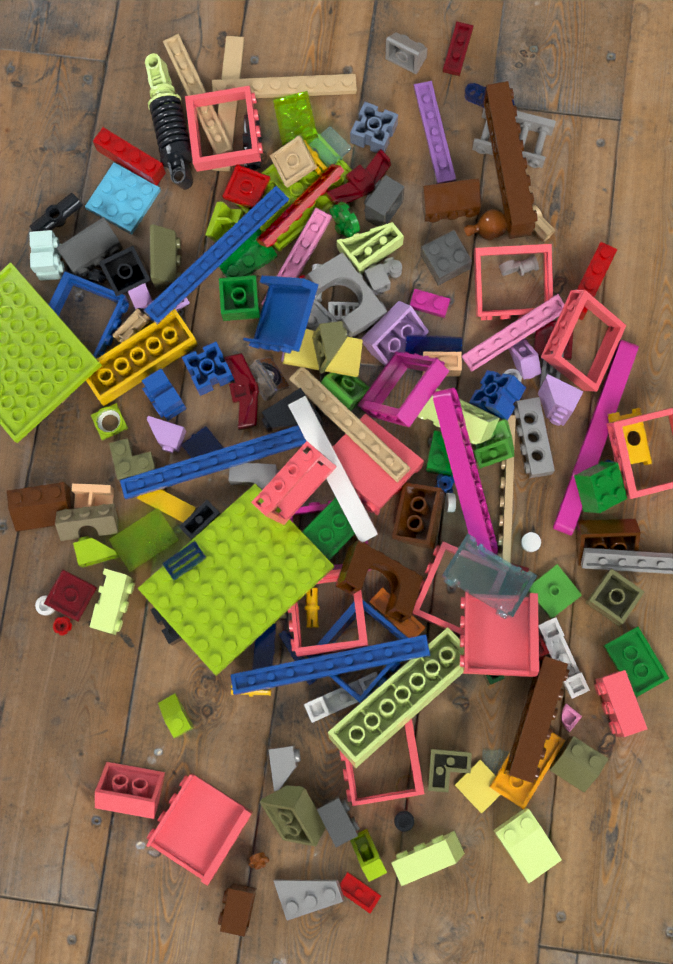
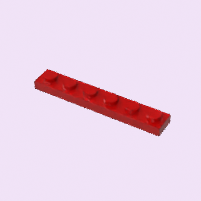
M331 164L256 239L257 242L265 247L274 245L277 238L287 232L290 225L294 221L299 220L303 215L302 213L307 208L312 207L315 204V200L325 194L332 183L340 179V175L344 172L341 165Z

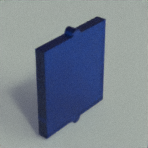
M206 426L196 434H192V437L182 444V447L191 458L224 448Z

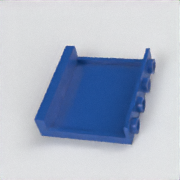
M262 275L260 283L269 286L258 326L254 339L243 338V340L249 342L250 347L257 349L281 351L291 354V351L299 352L319 284L304 278Z

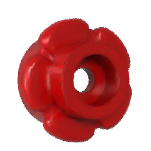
M66 616L56 618L53 623L54 632L59 633L61 636L68 634V631L72 629V623H70V619Z

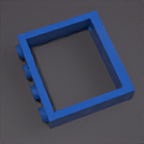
M64 272L49 303V306L58 316L73 285L117 303L93 354L97 359L104 355L107 347L112 344L114 339L112 335L120 327L121 317L123 313L127 312L129 301L123 294L116 297L113 290Z
M362 600L364 611L398 640L408 638ZM355 602L351 604L317 645L336 642L356 618ZM324 654L311 655V656H307V657H308V658H314V657L323 656ZM399 662L387 664L361 696L338 675L329 677L359 703H362L378 687L388 680L386 677L391 672H396L401 664Z

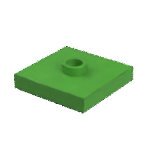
M558 564L526 588L529 593H538V604L550 619L554 618L582 596Z

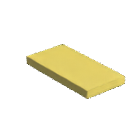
M305 330L299 352L291 351V354L284 353L283 364L319 370L312 339L315 333L314 330ZM347 337L325 371L358 377L363 340Z

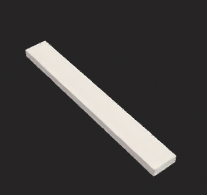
M304 396L289 404L288 406L306 441L337 466L326 479L358 540L365 542L378 535L307 397Z

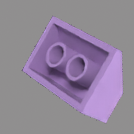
M398 301L366 333L362 340L367 350L386 366L395 352L409 353L429 331L410 305Z
M547 374L538 391L546 418L550 419L549 421L554 425L564 426L573 413L583 391Z

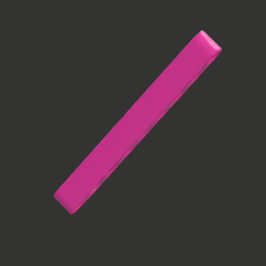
M455 388L435 391L433 393V401L474 555L480 558L495 556L498 553V546L458 393Z

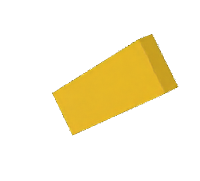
M161 489L137 496L138 500L182 523L197 509Z

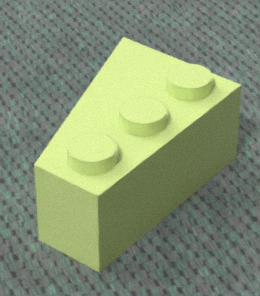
M391 222L370 229V231L362 234L357 233L352 237L337 240V249L351 260L352 266L362 275L369 266L377 264L401 247L404 236L394 223Z
M104 568L103 574L106 575L104 586L99 587L98 592L101 595L98 603L95 604L90 627L116 635L117 631L121 630L123 624L121 618L128 609L129 602L127 599L129 594L133 593L135 583H133L134 579L128 575Z
M455 831L444 836H437L427 844L424 842L418 844L410 852L404 850L396 854L397 858L391 863L401 886L456 864L465 853Z

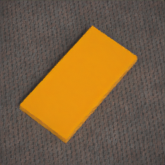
M553 732L551 733L550 739L546 740L544 748H546L545 757L539 761V777L537 780L534 779L533 783L504 774L509 753L491 783L490 788L520 808L525 809L566 740Z

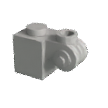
M390 257L384 260V264H373L365 270L364 277L368 286L373 289L375 296L390 290L391 282L388 278L389 275L393 278L400 277L402 274V264L400 261Z

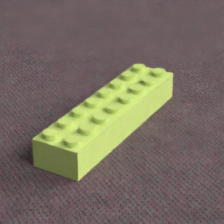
M448 627L428 644L431 656L412 659L328 731L329 739L355 768L463 673V667H460V655H463L464 647H460V639Z

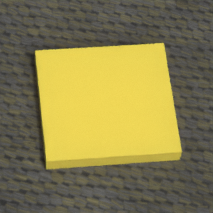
M481 760L471 768L470 774L466 773L455 784L481 814L501 795L490 788L496 776Z

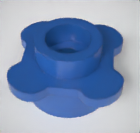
M439 474L436 477L437 485L435 487L441 488L445 493H453L454 477Z

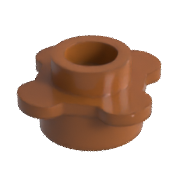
M264 852L257 853L249 858L250 863L248 865L258 870L264 868L269 859L265 856Z

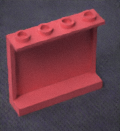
M364 414L360 421L411 468L397 483L347 434L333 446L364 507L369 512H374L378 516L380 509L414 473H418L422 469L424 460L367 414Z
M466 590L464 597H461L460 609H464V616L460 617V628H464V635H460V647H464V653L460 655V667H463V674L537 677L539 673L538 593H530L529 597L469 595V590Z
M192 773L189 777L186 775L179 785L182 787L178 794L174 793L169 801L171 806L167 812L163 811L157 821L160 824L156 830L153 828L146 839L149 841L146 846L155 848L202 879L201 882L208 886L253 812Z

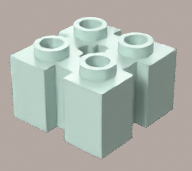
M52 230L30 232V267L40 281L61 279L62 272L65 271L64 263L60 261L61 254L57 249L62 244H60L59 238L55 236Z

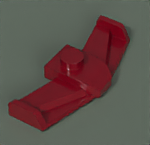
M380 149L366 169L359 164L346 175V179L349 182L325 192L326 197L336 205L339 202L347 204L367 196L374 191L376 183L381 180L390 168V158Z
M242 353L225 356L224 359L236 382L229 384L233 404L239 403L238 430L253 428L257 425L258 395L260 393L258 382L255 381Z

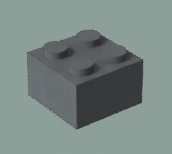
M387 175L376 183L375 191L372 195L369 194L364 202L365 220L377 227L390 222L404 199V186Z
M454 230L421 247L420 255L438 286L471 269L472 260Z
M339 795L317 808L335 847L358 836L357 830L360 827L355 817H350L348 813L350 807L345 798L341 799Z

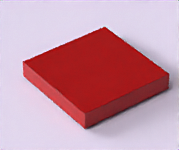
M236 164L222 197L225 200L252 209L263 198L271 178L268 175Z

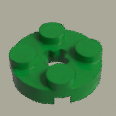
M339 202L330 208L329 211L336 223V232L349 238L360 231L359 222L354 212L350 214L347 210L350 207L344 202Z

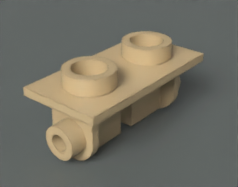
M137 308L112 336L121 344L140 332L149 323L150 318Z

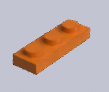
M382 587L369 603L406 637L419 636L426 627L413 615L401 623L385 614L390 594Z

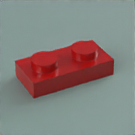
M348 871L340 882L343 895L371 914L381 898V894Z

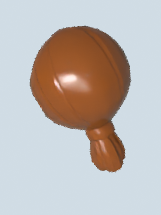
M497 209L486 211L480 217L478 224L464 227L467 236L479 232L486 240L499 238L507 230L505 215Z

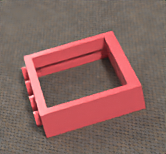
M250 86L185 96L192 159L197 172L261 161L260 153H263V146L258 140V137H261L260 126L256 125L259 115L258 110L254 109V104L257 103L255 92L252 93ZM246 99L252 149L202 157L196 107Z
M552 244L475 248L476 317H481V320H492V316H500V319H511V315H518V318H521L535 309L483 311L481 256L543 253L544 302L553 297Z
M571 290L541 358L583 391L597 392L626 325L586 290ZM584 306L609 326L587 376L562 357Z
M673 407L606 423L614 460L619 464L627 499L672 489L673 481L636 490L622 427L668 415L673 434Z
M306 441L251 503L266 517L285 525L337 466ZM308 447L311 450L306 454L303 451ZM260 498L264 500L263 503L258 502ZM278 507L282 510L280 513L276 512Z
M442 542L441 546L437 545L434 550L433 556L436 557L434 563L429 562L425 571L428 576L426 581L422 580L419 590L420 595L416 600L412 615L442 629L448 627L454 634L460 636L464 635V629L420 610L445 550L496 572L497 574L488 592V595L497 596L508 570L446 542Z
M341 569L331 570L317 584L337 582ZM361 590L354 594L359 640L302 647L298 601L288 610V613H292V620H289L290 632L294 633V639H291L292 651L296 652L297 657L368 647Z
M412 719L404 725L415 788L357 798L352 763L340 751L341 761L346 762V769H343L344 781H349L350 789L346 790L348 802L352 801V806L424 794Z

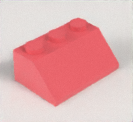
M106 762L95 790V808L154 819L160 802L165 772Z

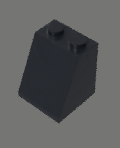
M133 245L99 262L116 297L151 280L146 263L137 246Z
M301 388L262 411L263 418L261 420L268 433H275L298 426L288 405L306 396ZM309 401V403H310V405H311L313 411L315 412V414H316V416H317V418H318V420H319V422H320V424H321V426H322V419H321V417L319 416V414L317 413V411L315 410V408L313 407V405H312L311 402Z

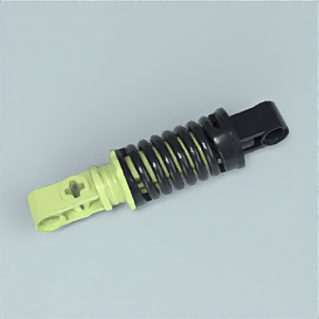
M152 53L145 59L148 82L151 87L150 97L152 98L148 101V108L152 116L154 132L160 152V162L164 167L169 168L172 182L181 189L187 190L193 184L189 165L193 159L189 134L181 106V97L175 94L167 64L157 54Z

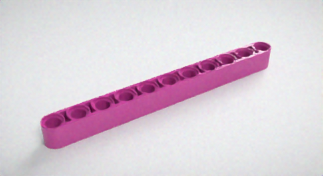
M624 340L619 341L553 525L554 530L570 536L574 532L582 510L574 475L599 462L608 436L606 423H609L607 414L616 413L639 348L638 345Z

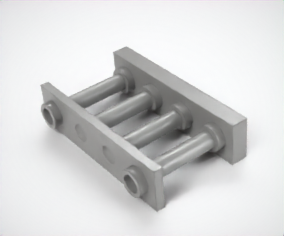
M483 109L482 114L484 119H486L485 109ZM517 111V117L515 118L516 123H520L521 133L519 139L523 140V144L525 145L528 131L539 133L534 153L522 151V155L526 157L527 164L530 167L543 168L546 158L541 156L546 135L552 136L556 121ZM487 120L481 140L474 139L472 150L479 154L493 155L491 142H487L489 138Z

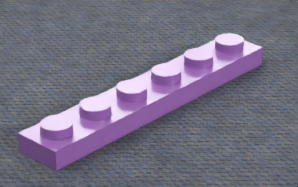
M432 81L414 84V91L437 184L455 182L456 177Z

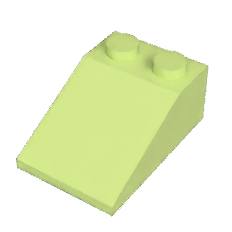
M528 808L523 809L493 830L528 883L562 860Z

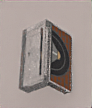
M271 357L255 360L250 365L251 373L255 381L258 382L260 394L265 401L270 400L278 391L286 390L290 387Z

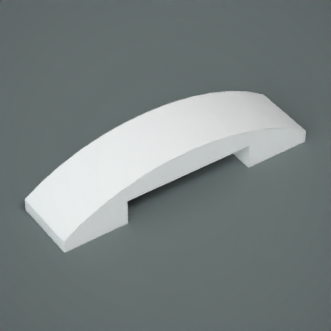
M555 617L538 625L550 658L568 664L567 669L570 671L567 680H563V685L571 699L590 691L563 637L565 635L557 618Z
M374 672L348 685L361 696L378 675ZM341 687L304 704L311 723L358 701Z

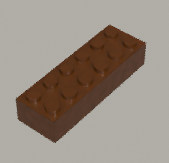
M546 656L539 658V673L537 677L532 678L504 774L531 783L534 782V779H538L540 774L539 761L544 759L546 753L544 744L546 740L550 739L552 733L550 724L552 720L556 719L558 708H555L557 700L560 701L563 696L564 689L561 688L563 680H567L570 670L567 669V663Z

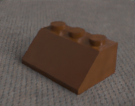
M479 178L423 186L421 202L425 222L435 223L442 219L455 220L458 217L466 216L471 218L478 215L481 207Z
M65 482L7 490L8 510L16 532L56 526V512L72 509L70 487Z
M405 483L401 492L392 539L417 547L434 549L445 492L438 487Z
M636 519L577 521L576 545L578 566H581L584 548L638 551L641 532Z

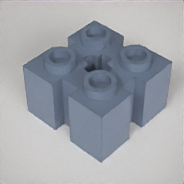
M364 102L359 113V121H355L350 132V143L362 148L366 144L370 146V151L378 153L382 149L385 153L390 137L393 136L397 128L398 114L386 109L383 113L379 112L378 106Z

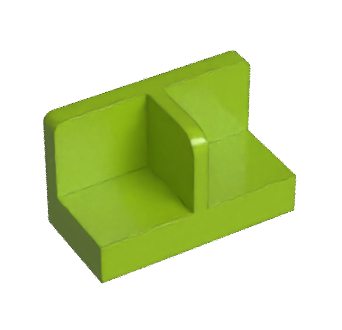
M217 202L206 236L216 243L242 218L244 211L241 209H230L225 203Z

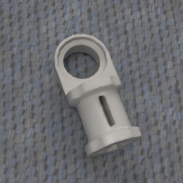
M530 255V258L522 261H506L499 265L502 276L514 272L524 276V273L539 270V265L536 257Z

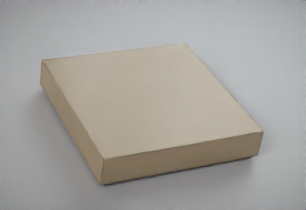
M300 135L269 155L287 188L318 168Z

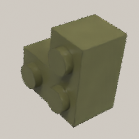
M128 438L109 443L119 482L122 479L157 469L154 455L151 452L135 456L132 443Z
M431 748L428 791L449 793L450 772L470 774L472 753Z

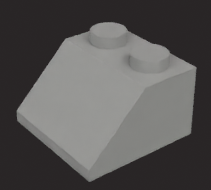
M396 32L386 39L385 59L417 74L427 58L428 48L422 43L415 42L409 39L408 36Z
M295 745L269 749L274 791L282 788L298 766L297 762L301 761L300 750L296 749Z

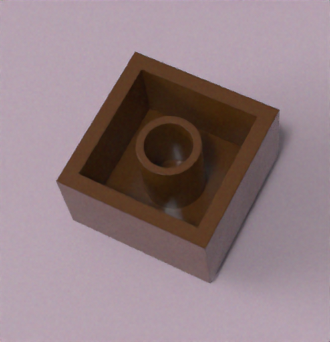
M233 883L230 888L225 890L222 903L225 904V909H222L218 919V925H221L220 932L245 937L250 924L257 888Z

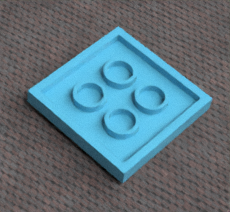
M113 163L85 205V208L101 218L104 217L106 221L124 231L133 234L161 189L120 165Z

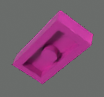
M414 289L410 306L414 310L445 318L450 298Z

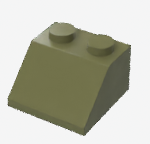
M342 321L319 324L312 337L320 373L325 372L347 339V330L343 327Z
M569 736L551 766L550 771L585 793L597 779L609 758L576 737Z

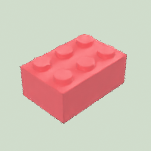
M625 670L595 679L596 684H594L598 696L601 695L603 703H601L603 712L605 715L608 714L611 721L608 724L612 734H615L616 737H626L647 730Z

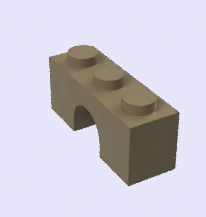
M103 504L57 511L55 525L60 541L79 539L81 527L83 526L96 528L99 536L117 534L119 519L114 504Z

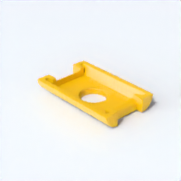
M641 408L632 409L631 414L620 416L619 412L607 415L610 423L642 415ZM644 422L623 426L630 464L643 462V465L652 464ZM631 431H636L640 436V442L636 446L628 443L627 436Z

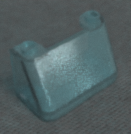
M467 533L442 574V577L445 578L443 582L451 587L456 585L497 610L496 614L501 618H513L537 575L530 571L525 572L522 570L520 572L521 567L512 565L484 548V545L481 543L477 546L476 538Z

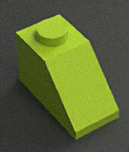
M89 536L79 538L78 542L73 543L78 565L82 568L120 557L118 552Z
M176 693L158 703L163 719L173 738H178L194 728Z
M365 829L359 832L358 836L351 839L350 842L360 866L370 882L386 874L387 871L368 830Z

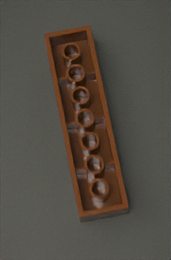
M506 81L486 85L483 104L509 239L531 236L538 217L537 211L533 210L532 206L534 204L533 192L530 193L529 186H531L530 176L526 175L525 170L527 169V159L522 155L524 144L523 140L519 139V134L521 133L520 123H516L515 118L517 117V107L512 103L514 92L513 88L509 87V82Z

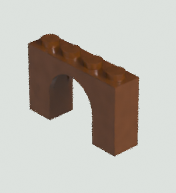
M358 540L349 546L335 586L353 595L362 589L368 569L377 570L387 578L391 588V595L385 614L401 623L412 616L423 577L417 574L416 571L401 565L400 562L385 556L383 552L371 548L365 542Z

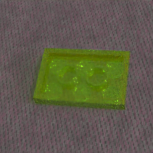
M308 91L273 100L283 146L299 135L306 141L318 138Z
M156 508L110 538L109 541L129 572L179 541L159 508Z

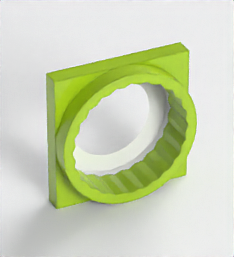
M117 403L104 407L91 415L102 441L128 429ZM114 415L118 418L119 424L115 430L107 431L103 428L102 420L105 416Z

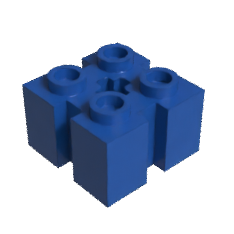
M217 342L203 347L204 352L197 355L196 351L182 357L200 396L213 391L212 386L217 383L221 387L234 381Z
M162 369L142 380L145 385L142 389L161 418L165 416L167 421L187 409Z
M487 370L480 382L482 385L480 390H475L469 403L501 419L508 420L515 409L514 402L520 400L526 387L514 375L503 373L501 376L498 372Z

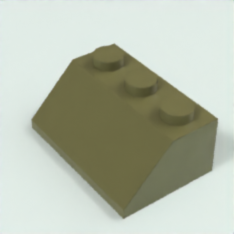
M152 224L150 225L151 280L157 291H165L181 276V272L178 269V266L182 264L181 255H178V249H181V239L177 237L174 230Z
M287 785L261 799L260 804L282 840L317 846L326 827L305 788Z

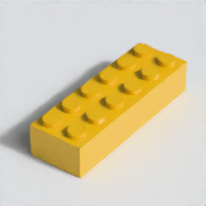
M174 309L158 325L155 322L97 358L102 366L86 381L101 404L105 406L141 383L146 377L159 369H163L197 347L198 343L176 309Z

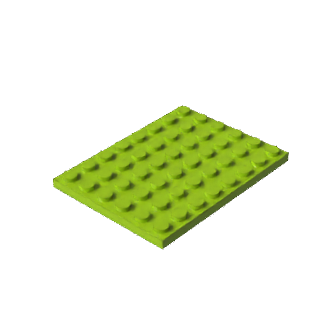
M10 262L0 272V425L16 443H19L102 365Z
M256 484L248 489L138 588L216 676L334 568V565L290 519L283 525L266 517L251 503L262 491ZM260 498L258 502L263 503L264 500ZM277 508L276 512L280 513L281 510Z

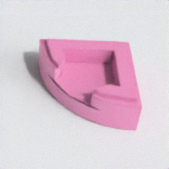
M565 704L561 712V720L565 729L570 732L582 716L568 704Z

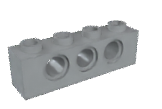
M540 398L519 400L515 404L513 415H516L518 421L516 426L517 435L522 440L520 451L522 455H525V473L529 474V479L552 475L555 469ZM524 417H531L533 423H526ZM528 435H535L537 441L531 442L528 439ZM532 453H538L541 456V460H534Z

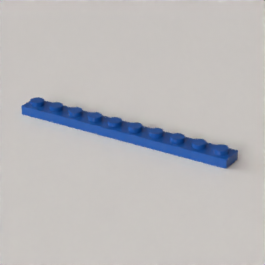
M275 186L145 308L144 312L158 325L283 207L289 198Z
M299 425L122 479L120 483L123 495L126 500L303 446L306 439Z
M421 635L230 675L233 694L239 695L431 655L427 636Z

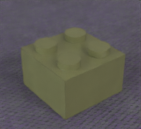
M610 569L605 573L585 603L619 626L627 619L644 594V591L613 569Z

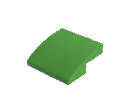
M505 419L497 423L491 439L475 444L476 450H474L479 469L514 457V445L508 420Z

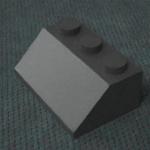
M103 217L58 246L57 249L74 275L83 277L94 267L101 266L100 261L120 252L123 247Z

